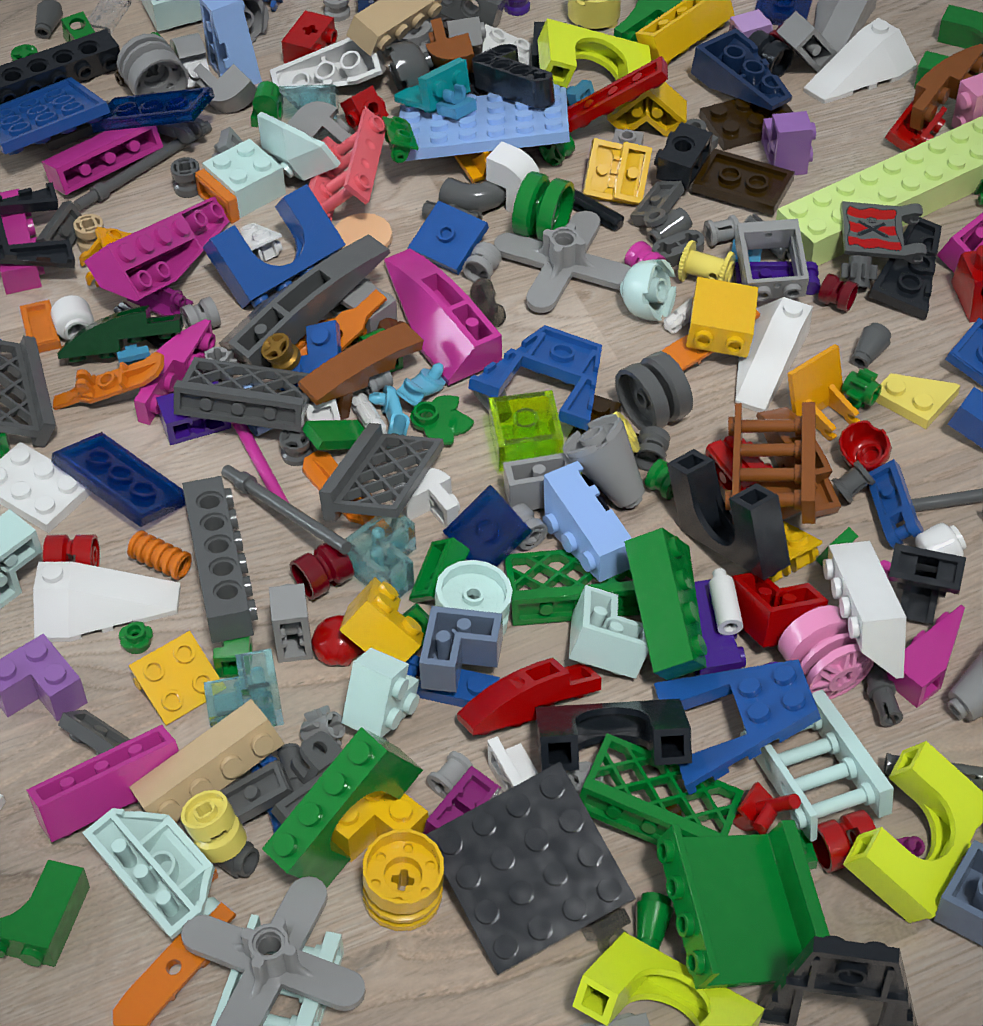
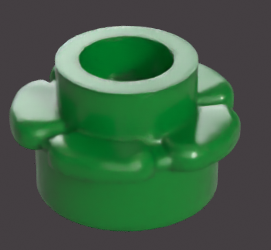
M135 621L123 627L119 631L118 638L121 640V646L127 652L140 654L150 647L153 631L150 626H145L143 622Z

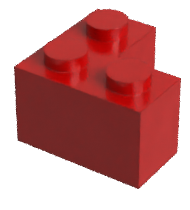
M752 573L731 576L735 584L743 629L763 648L778 645L785 629L804 613L817 607L828 605L829 600L809 583L779 588L769 578L763 581Z

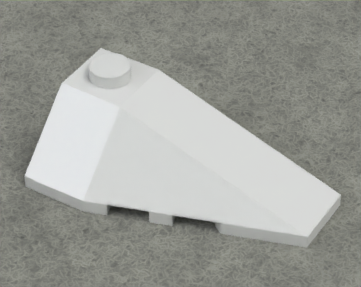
M346 38L270 70L273 83L280 88L281 93L359 84L383 74L386 70V65L381 50L369 56L350 38Z
M783 297L756 308L760 313V317L755 319L754 335L749 355L746 358H738L735 403H742V407L756 412L767 411L809 334L813 310L811 305Z
M38 562L33 587L34 638L44 633L50 642H71L82 639L81 634L102 630V633L114 631L113 626L135 621L145 623L178 614L181 584L180 582L77 562Z

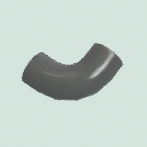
M449 177L440 188L438 200L447 205L451 203L456 204L459 208L485 212L497 208L506 201V188L487 180L480 183H466Z

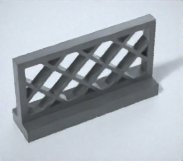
M23 335L20 343L0 340V351L12 353L13 357L11 360H8L0 354V384L5 387L2 391L0 390V402L10 409L7 413L0 409V433L31 437L33 446L45 447L56 426L36 338ZM8 371L18 380L13 382L3 373ZM12 392L23 402L18 404L7 395ZM18 415L20 418L26 421L28 425L19 424L12 417Z
M194 357L183 380H177L174 385V414L301 432L304 426V415L311 399L299 387H295L293 384L298 383L309 373ZM198 370H209L211 372L202 374ZM235 374H237V375H243V376H240V377H237V378H232V377H231V375H235ZM218 379H222L224 381L217 384L211 383V381H215ZM272 379L273 381L264 383L262 380ZM251 383L254 385L253 387L247 389L242 387L244 385ZM280 388H284L286 390L280 393L274 392V390Z
M369 423L319 491L323 519L336 522L342 513L398 518L443 450V439L383 434L381 424ZM387 446H397L395 448L386 450ZM421 449H428L419 453L416 452ZM406 454L409 455V456H407V457H404V458L395 460V458H397V457H400V456H403V455H406ZM387 462V464L375 467L377 464ZM416 464L418 465L417 467H414V468H411V469H408V470H405V469H404V468H407V467H410V466H413V465H416ZM395 471L397 472V474H394V475H391V476H388V477H385V478L383 477V475H386V474H389V473H392V472H395ZM372 479H375V480H376V481H373V482H370V483H367V484L362 485V484H363L364 482H366V481H369V480H372ZM402 482H406V483H407V484L401 485V486L396 487V488H393V487H392V486L397 485V484L402 483ZM382 489L385 490L384 492H381V493H378V494H375V495H372V496L370 495V493H373V492H376V491H379V490H382ZM359 497H363V498H364V499H361V500H358V501H351V500L356 499V498H359ZM390 500L395 501L393 505L381 504Z

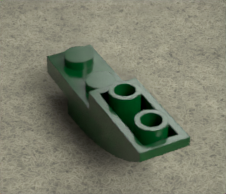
M149 305L116 312L97 320L72 336L58 351V359L67 358L68 362H79L87 359L86 356L98 355L101 359L117 356L116 352L122 350L124 346L123 339H127L128 343H136L146 340V336L158 335L159 339L173 338L177 333L181 332L184 326L182 314L151 317Z

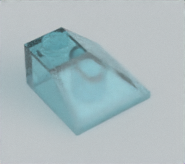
M336 85L279 86L281 95L297 110L305 104L321 101L335 106L339 111V90ZM339 112L333 118L335 122L339 117Z

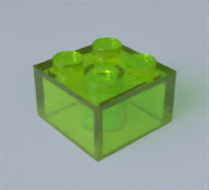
M552 390L488 398L489 426L499 472L504 471L503 462L563 453L564 437Z

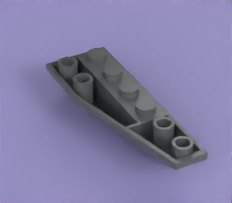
M369 234L320 262L296 281L262 301L219 342V345L227 349V351L232 350L234 358L242 364L271 368V363L261 353L262 345L269 336L275 333H284L290 338L292 344L295 345L306 335V326L317 324L391 253L390 250Z

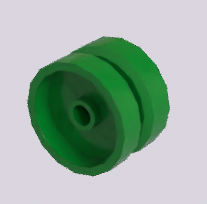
M534 171L529 172L523 179L515 199L512 214L513 232L530 238L537 233L538 240L543 241L544 230L566 227L569 223L574 204V184L571 181L555 178L550 182L549 177L545 174Z

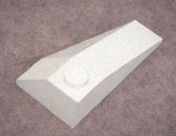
M877 18L862 28L804 87L803 92L819 102L827 104L852 96L853 91L867 87L870 90L877 88V83L889 80L890 83L898 81L915 70L917 63L900 29Z

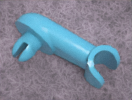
M436 363L431 369H421L419 374L411 380L405 378L402 386L397 389L396 394L415 406L425 396L441 391L446 384V381L441 377L443 365Z
M385 385L383 393H371L369 401L374 405H381V411L383 414H386L389 427L387 434L395 433L406 436L410 419L403 413L399 395L396 394V388Z

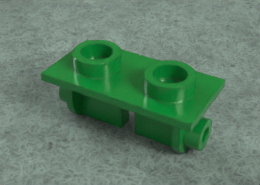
M383 116L382 120L386 129L384 138L389 144L391 158L396 163H402L408 158L410 149H419L411 125L401 117L394 116L388 118Z

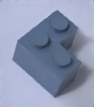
M431 606L419 662L421 689L457 693L462 664L498 668L503 642L502 613Z

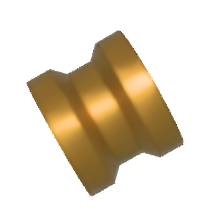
M275 333L269 336L261 348L263 357L276 369L291 371L298 365L301 359L300 350L292 344L290 338L284 333Z

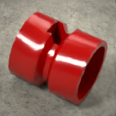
M48 534L43 545V562H77L99 567L100 549L98 537L96 534H77L73 539H70L67 534Z
M860 809L842 815L839 823L834 819L818 823L817 840L812 841V845L819 864L827 873L846 868L843 863L857 836L876 829L873 820L865 810Z

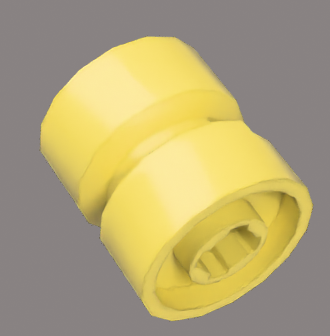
M217 790L203 791L188 800L182 808L180 816L184 827L193 838L194 844L210 862H225L241 852L247 840L246 831L239 818L235 815L234 809L227 797L222 792Z

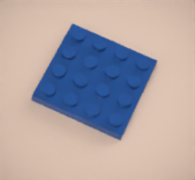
M72 77L0 104V151L8 155L18 154L28 145L33 143L43 144L49 141L53 135L73 132L77 129L76 126L83 123L98 122L103 118V115L110 113L108 104Z

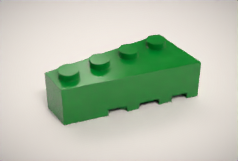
M659 528L624 541L653 672L666 680H671L707 668L705 659L707 646L702 637L689 545L664 528Z

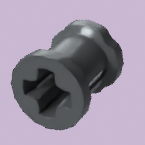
M858 460L853 463L854 467L839 479L833 478L831 480L849 503L854 501L853 496L867 485L872 486L876 483Z

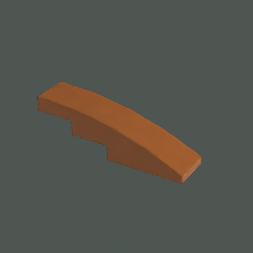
M406 322L378 332L329 359L298 382V387L316 406L368 387L370 377L394 369L398 358L422 350L424 340Z

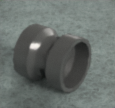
M190 157L175 160L171 164L170 170L174 179L173 187L176 195L182 198L197 196L195 172L200 170L198 161Z
M647 426L640 430L638 436L640 450L637 453L634 452L638 468L649 471L658 459L666 461V451L669 448L671 439L666 430L657 426Z

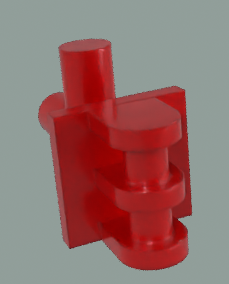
M755 782L737 809L740 814L735 816L733 823L743 831L755 829L759 834H766L778 813L798 809L801 805V799L797 794L773 798L759 782Z

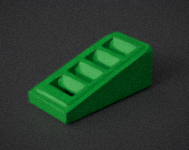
M454 537L432 541L409 600L413 603L434 600L437 580L440 574L447 567L459 561H464L470 549Z

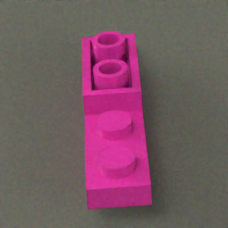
M204 319L186 328L156 351L164 355V368L156 379L145 386L139 387V393L134 399L138 422L150 425L156 414H159L156 397L173 392L176 381L183 380L194 357L205 358L204 351L215 346L216 336L212 331L211 320Z

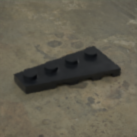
M919 217L918 224L908 225L903 233L904 246L913 243H924L927 253L923 256L922 263L912 264L904 259L889 258L871 288L869 297L926 320L942 226Z

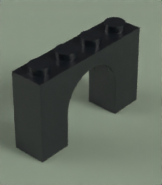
M693 449L667 463L681 531L763 581L791 565L779 496L776 493L756 483L729 498L730 513L729 510H726L725 502L721 495L714 459Z
M680 698L535 707L537 745L542 771L558 762H561L565 771L579 770V751L587 746L603 743L607 733L627 742L646 747L651 752L654 765L692 763L691 726Z

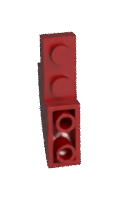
M549 658L521 668L484 689L457 713V720L473 736L486 735L493 730L509 726H520L524 722L536 720L535 707L541 705L550 706L557 701L572 697L580 698L588 693L601 690L602 677L588 665L579 663L563 667L554 658Z

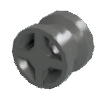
M283 430L280 433L279 442L283 461L291 466H302L304 458L313 453L312 442L303 430L301 432Z

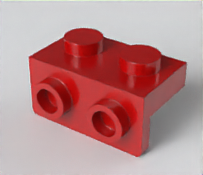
M912 101L889 130L885 139L902 151L934 138L931 132L937 135L946 122L942 117L947 108L942 106L932 121L926 122L922 129L918 131L909 127L913 107Z

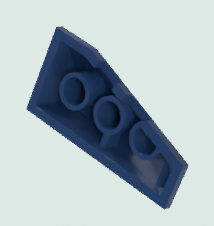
M735 28L696 46L691 74L709 88L771 111L792 100V95L781 79L769 70V62L766 58L762 59L759 56L757 45Z

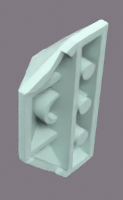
M263 112L257 115L262 149L283 167V172L288 177L292 178L295 176L305 181L337 168L341 164L324 142L308 136L306 133Z
M112 808L82 832L113 873L171 939H174L181 933L183 925L188 920L204 913L215 867L169 815Z

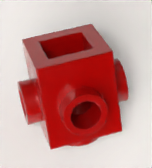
M373 85L340 103L345 113L346 122L355 132L358 131L362 110L366 107L381 119L383 116H389L386 111L385 102L378 96Z

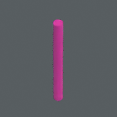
M232 423L266 488L289 503L246 424Z

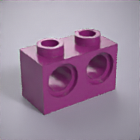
M471 765L426 820L423 834L432 832L498 796L502 787Z

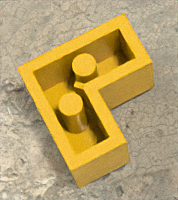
M664 82L660 87L642 93L636 100L616 107L612 113L607 115V121L617 129H630L633 131L647 121L663 136L667 137L671 131L674 132L681 122L687 123V101Z
M376 577L348 605L339 629L363 651L366 652L368 649L373 648L403 662H406L421 647L424 636L421 626L415 619L410 616L404 617L398 612L401 599L398 597L397 590L388 582L383 581L381 583Z
M376 791L361 798L343 815L333 831L331 840L351 858L349 862H352L381 834L394 829H412L423 833L426 820L429 818L428 811L405 793L400 799H397L383 791Z

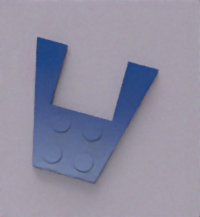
M544 325L524 339L518 349L511 348L505 352L504 358L498 363L491 362L485 366L484 372L481 375L471 376L468 389L498 399L520 367L530 369L537 374L553 377L566 384L575 385L559 410L558 421L588 431L589 426L587 424L591 421L602 345Z
M798 659L654 683L659 700L680 698L684 710L733 693L747 733L738 738L692 753V763L678 764L689 795L697 791L696 786L710 777L717 780L729 773L728 767L741 759L748 757L751 760L762 754L760 748L779 738L781 743L821 719Z

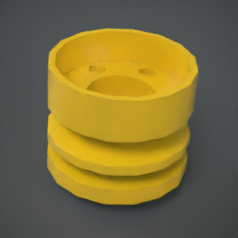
M394 829L379 835L368 846L363 858V903L369 916L380 926L394 931H411L426 925L437 914L442 902L444 858L438 845L421 832L412 829ZM400 886H406L405 891H400Z

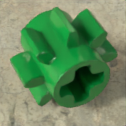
M864 368V370L860 369L858 373L854 371L849 373L843 383L842 392L848 396L847 400L855 408L859 409L860 407L864 408L865 404L872 406L881 393L882 385L876 382L878 374Z

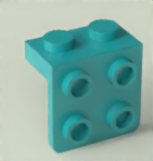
M456 58L419 77V85L406 88L394 94V100L404 104L406 107L419 108L427 113L436 112V103L444 100L443 90L448 89L455 93L454 84L465 86L466 93L471 91L466 59Z

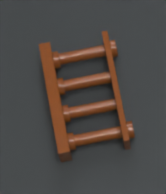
M802 402V416H795V419L743 420L742 403H735V417H728V435L734 436L732 490L725 491L726 510H731L729 498L741 492V482L795 481V485H801V489H795L794 493H776L779 496L780 507H795V510H801L802 524H816L815 402ZM795 432V436H802V440H795V443L742 444L743 433ZM742 457H795V460H802V464H795V468H742Z

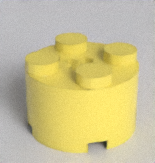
M568 0V17L576 26L581 25L589 30L605 27L614 28L617 26L621 11V0Z

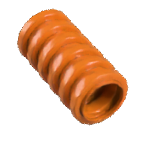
M143 530L138 531L132 536L127 548V554L130 558L137 559L138 562L145 563L148 567H154L156 571H162L167 576L171 575L175 580L183 578L191 566L192 556L189 552L182 551L181 548L174 547L170 543H165L164 540L157 539L154 535H148Z

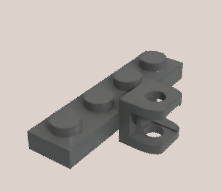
M318 731L302 742L299 747L300 753L294 756L290 762L293 772L304 785L276 803L272 808L271 813L281 824L342 751V748L335 740L323 731ZM313 745H321L325 749V754ZM304 760L311 767L310 769L304 765Z

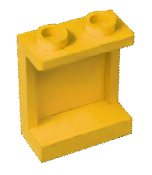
M697 276L686 346L744 358L748 357L754 335L759 287Z

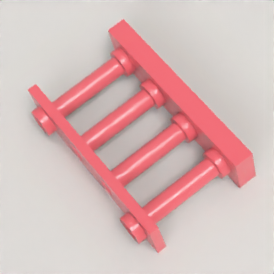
M367 107L362 110L358 131L340 144L336 143L329 136L321 140L329 147L341 164L337 168L310 178L309 188L331 221L334 209L352 196L358 198L365 205L370 201L386 129L383 120L372 113Z

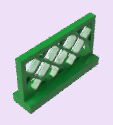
M565 549L504 554L506 576L509 578L513 590L511 599L513 626L571 621V616L586 584L618 595L617 616L641 615L633 581H622L626 576L632 579L630 569L599 582V584H588L592 579L598 580L590 572H586L572 553L566 552ZM552 562L565 564L559 571L548 566ZM528 565L531 568L526 573H522L514 569L513 566ZM574 569L584 575L577 581L567 576V574ZM539 572L550 577L545 583L533 579ZM558 582L566 585L564 587H554ZM524 585L532 588L529 590H519Z
M607 733L579 796L592 818L657 845L656 841L672 824L680 825L683 837L727 836L744 791L710 777L696 786L697 791L690 795L688 792L683 793L676 782L683 779L678 764L654 765L649 750ZM608 748L623 753L627 760L613 763L607 753ZM651 765L656 767L661 775L648 778L641 766ZM632 769L639 781L625 784L619 772ZM610 775L616 786L611 787L595 780V778ZM667 784L673 796L660 799L654 786ZM644 789L651 801L647 802L632 796L630 792ZM719 794L731 799L732 802L730 805L718 808L711 795ZM701 798L708 811L695 814L688 801ZM679 804L685 817L672 813L665 807ZM714 819L721 832L719 833L705 827L701 822Z

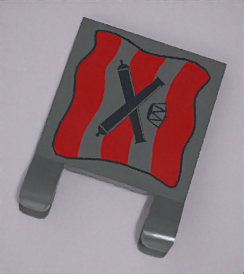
M842 201L841 219L844 254L904 259L912 264H921L923 256L927 253L926 245L924 243H913L904 246L902 221L909 225L918 224L919 216L923 214L922 206L916 203L904 206Z

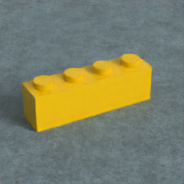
M683 0L635 33L637 42L649 45L651 61L662 56L666 63L669 64L675 56L688 51L691 45L705 39L707 34L723 27L730 17L735 16L731 0Z

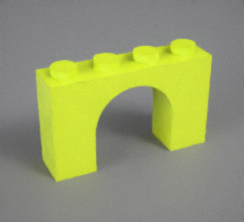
M549 18L546 19L538 37L540 69L551 72L553 84L561 87H568L577 68L576 59H587L602 65L611 72L615 80L651 62L649 45Z
M925 741L903 750L889 776L891 781L920 806L928 819L931 829V847L925 860L913 855L883 827H879L859 834L843 863L848 870L908 923L931 919L936 916L944 891L954 876L962 858L972 844L970 841L976 829L983 823V791L931 744Z
M623 932L582 975L572 1007L606 1026L613 1021L626 1005L638 1000H653L673 1006L684 1013L695 1026H758L765 1008L726 987L696 990L693 977L688 972L686 965L626 932Z

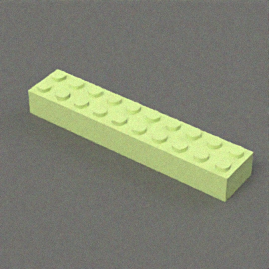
M983 116L777 209L776 220L798 219L806 261L815 262L819 266L844 254L841 219L842 201L904 206L916 203L920 204L923 208V214L919 217H924L974 193L979 182L983 179Z

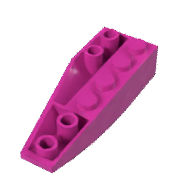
M213 196L106 245L84 262L100 288L133 301H138L176 282L204 251L203 247L209 239L218 235L230 221L224 213L222 206Z
M410 248L384 259V264L408 325L424 340L422 350L420 351L432 366L436 363L443 365L441 377L448 385L484 370V367L491 362L498 363L502 360V335L470 297L440 268Z

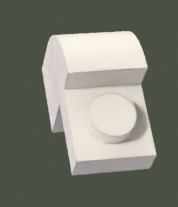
M501 141L486 158V180L506 188V211L513 213L515 199L523 179L531 171L538 173L540 171L534 160L527 153Z
M430 468L400 514L409 522L431 511L448 532L459 526L458 511H460V504L455 495L452 494L451 477L439 469ZM402 482V483H399V484L394 485V486H392V487H393V488H396V487H399V486L404 485V484H407V483H406V482Z

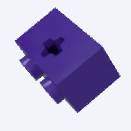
M174 393L156 397L160 420L170 445L232 428L231 422L174 414Z

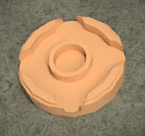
M352 214L342 219L335 226L346 244L344 247L368 234L387 248L393 240L390 224L376 214Z

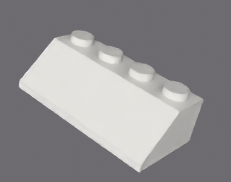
M863 541L829 545L828 559L823 560L824 577L826 580L831 581L833 598L839 599L841 617L848 620L850 638H856L861 652L896 679L904 678L907 617L871 542Z

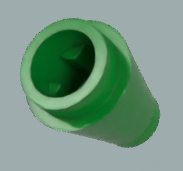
M657 892L642 893L641 900L636 902V938L658 951L674 913V908L671 906L672 900L668 896Z

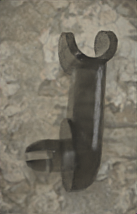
M479 278L473 282L470 288V299L494 327H500L506 319L505 310L502 305L496 303V292L492 282L486 278Z

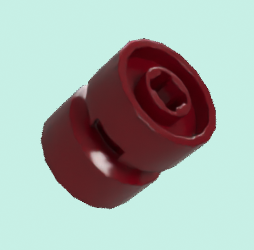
M325 542L314 550V555L305 553L289 564L296 584L304 583L306 597L310 600H314L328 592L330 584L336 586L354 576V569L349 556L340 553Z

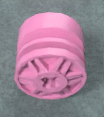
M821 606L804 613L785 629L778 642V650L786 661L799 660L811 693L823 689L829 699L843 695L857 686L869 674L874 665V661L861 652L856 638H850L848 620L841 617L840 608L837 606Z

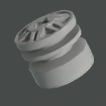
M141 34L129 40L118 54V72L143 106L148 108L154 104L164 107L169 106L177 101L186 90L189 80L187 69L163 37L156 34Z

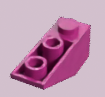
M963 605L958 606L951 613L944 612L931 629L927 632L925 630L920 631L912 640L911 645L905 648L904 678L896 679L887 672L888 679L893 681L897 692L916 708L942 687L965 610Z

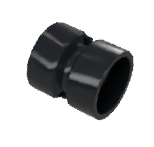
M757 30L752 33L749 39L759 48V56L762 59L766 58L769 62L771 73L779 78L783 76L792 63L794 57L793 48L780 40H776L763 30Z

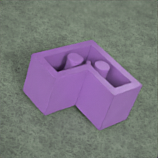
M807 111L772 114V118L763 119L761 142L768 163L795 171L794 176L807 174L809 162L813 161L811 143L812 140L816 139V126L814 122H810Z
M44 633L0 659V708L7 717L39 699L55 720L59 721L63 712L75 711L88 703L81 678Z

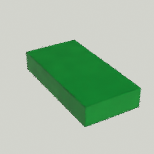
M358 420L306 421L302 430L317 450L350 449L365 428Z

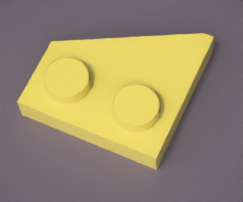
M890 373L881 383V393L876 402L927 429L959 394L960 385Z

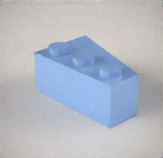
M199 0L209 65L221 77L234 64L254 85L262 82L244 13V1Z
M576 461L544 474L545 515L543 516V523L547 526L548 533L553 534L562 543L566 552L572 553L586 572H590L599 582H602L630 569L624 541L632 539V537L612 509L605 511L596 498L600 495V491L595 484L590 487L581 476L584 468Z

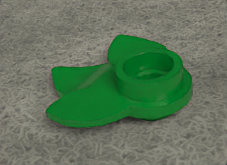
M451 395L436 397L432 402H420L415 405L410 414L411 424L416 429L424 431L428 438L443 439L444 445L453 444L454 435H461L469 431L474 425V420L456 410L459 405V397Z

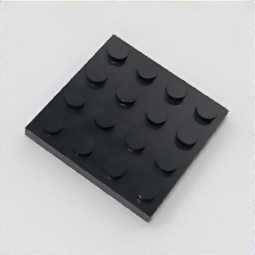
M561 762L554 764L426 834L438 845L444 858V874L498 976L636 900L635 895Z

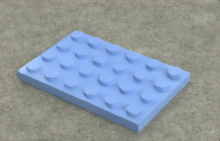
M554 84L555 103L544 108L531 107L493 93L482 96L466 94L467 97L476 99L477 110L458 120L438 115L437 111L427 113L419 108L400 105L399 117L410 123L419 147L418 150L410 149L408 158L405 161L490 152L501 141L517 148L570 142L566 87Z

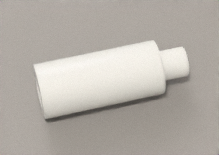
M717 568L712 572L713 578L709 581V589L718 632L723 635H734L743 629L734 580L726 574L725 569Z

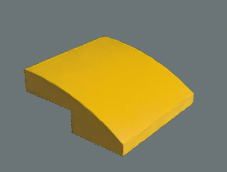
M594 138L591 143L582 193L593 199L639 205L643 200L652 148L625 141L623 144Z

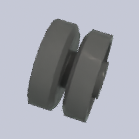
M662 351L655 352L643 358L640 363H634L619 370L615 376V388L621 407L628 419L638 430L647 426L663 428L668 422L677 421L685 417L693 408V396L687 377L679 364L667 353Z

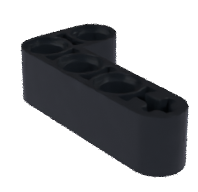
M499 45L472 58L476 88L535 108L549 107L555 103L552 73L519 62L516 45Z

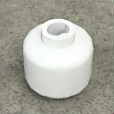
M69 295L62 297L51 308L50 315L56 333L65 340H69L86 326L94 323L93 314L88 302L80 296Z
M938 523L918 534L915 538L917 548L962 557L964 556L963 550L967 547L959 530L954 525L949 527L945 523Z

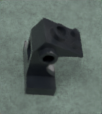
M895 543L888 580L897 582L896 588L903 590L900 605L907 620L933 625L938 597L945 598L946 592L959 595L966 557Z

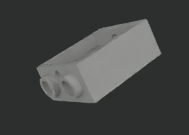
M798 219L737 223L735 245L741 282L743 285L759 287L757 301L783 297L795 299L806 296L809 276ZM789 247L794 276L752 279L748 250Z

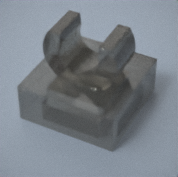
M620 908L595 923L582 929V932L587 941H598V948L603 954L610 947V938L613 935L619 937L623 932L627 933L622 927L632 922L625 908Z

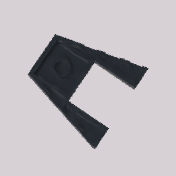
M53 182L46 183V188L32 191L31 187L18 190L17 196L2 199L0 195L1 264L75 268V257L69 239L8 245L1 215L58 210V199Z
M814 936L758 1004L765 1008L760 1023L796 1026L804 991L884 1002L877 1026H918L900 948L888 947L886 944L876 941L859 943L845 941L838 936Z

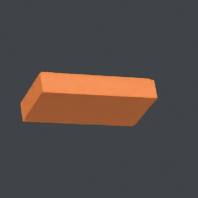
M204 168L195 172L198 195L204 201L215 196L218 203L224 209V213L230 221L229 223L233 224L240 220L237 197Z
M50 299L20 306L26 336L36 338L39 353L61 348L59 335L56 333L50 315L52 308Z

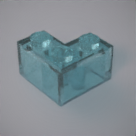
M400 513L398 518L375 516L345 538L352 545L347 555L351 560L354 576L365 586L376 577L381 583L385 581L391 584L397 590L399 598L414 587L413 561L407 556L416 550L415 523L403 513Z
M271 648L235 655L239 676L203 682L211 727L250 699L264 713L273 727L284 725Z

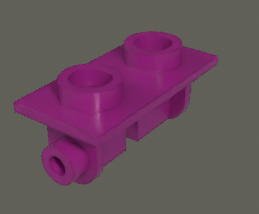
M167 286L138 301L127 298V301L139 306L149 305L150 311L161 316L181 314L180 307L193 304V301L183 296L182 291L173 290Z

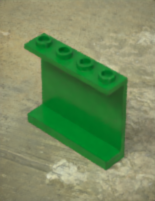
M781 820L768 834L683 837L680 825L672 824L656 841L657 857L663 865L667 880V894L673 902L677 917L676 929L679 936L682 937L687 955V970L693 977L696 990L775 984L814 936H830L795 820Z

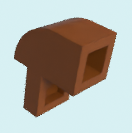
M442 19L430 20L433 32L428 33L430 43L425 45L432 59L433 68L436 69L456 58L466 59L468 74L473 73L472 58L475 55L469 34L465 33L447 38Z

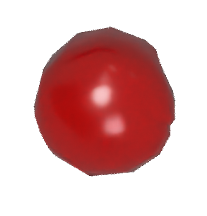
M868 420L851 423L841 432L838 441L841 455L846 464L853 468V463L858 460L868 472L885 464L889 460L892 450L885 430L874 427Z
M344 615L324 619L317 625L311 640L312 649L317 659L329 666H350L355 657L365 653L339 630Z

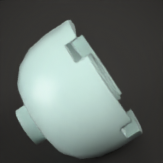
M664 259L645 260L634 264L628 270L620 285V294L629 312L640 319L649 321H661L662 315L664 317L670 315L675 302L676 287L671 286L670 277H675L669 262Z

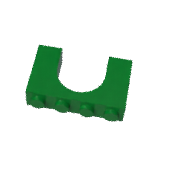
M948 5L941 19L937 42L964 49L983 44V13ZM925 51L917 69L914 89L927 72L950 56Z
M361 727L263 846L262 850L287 874L298 878L316 877L327 888L351 859L331 840L333 831L343 815L361 798L376 791H383L400 799L423 769L399 747Z
M53 860L47 861L29 900L16 912L0 918V958H4L5 955L18 958L25 964L39 967L42 964L51 967L56 966L90 888L83 867Z

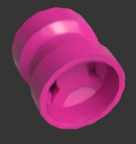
M639 241L630 247L624 261L626 265L632 267L640 261L652 259L666 260V258L659 252H652L651 246L646 242Z

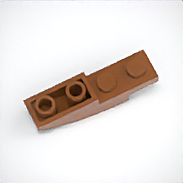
M983 44L966 48L951 55L934 66L921 78L915 88L909 127L920 131L926 122L932 121L940 104L944 105L948 98L956 100L961 80L983 72Z
M788 407L758 412L756 415L758 420L795 419V416H797ZM795 432L764 433L768 443H795V440H802V436H795ZM817 441L816 517L838 513L841 504L829 479L833 471ZM774 457L778 468H795V464H802V460H795V457Z

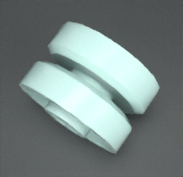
M478 560L459 561L447 567L438 577L434 606L502 613L504 635L508 625L513 590L509 578L498 567Z

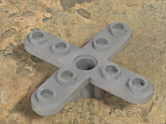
M591 211L575 213L566 227L544 230L543 241L515 233H503L495 238L494 246L497 247L503 258L542 268L526 296V303L530 310L538 313L551 311L557 305L572 277L620 290V285L631 266L586 253L600 229L601 220L596 213Z
M308 876L294 881L271 923L263 924L254 930L250 928L243 929L208 915L195 916L183 925L181 937L186 950L243 973L216 1026H263L282 989L341 1011L353 1010L362 1003L366 990L364 980L360 974L302 951L328 900L326 886L321 880ZM276 951V953L272 955H264L268 952Z

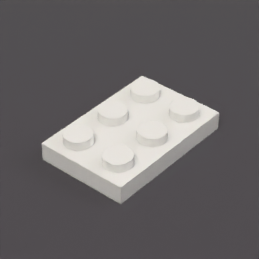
M19 442L0 459V504L47 533H50L94 492L92 483L22 442Z

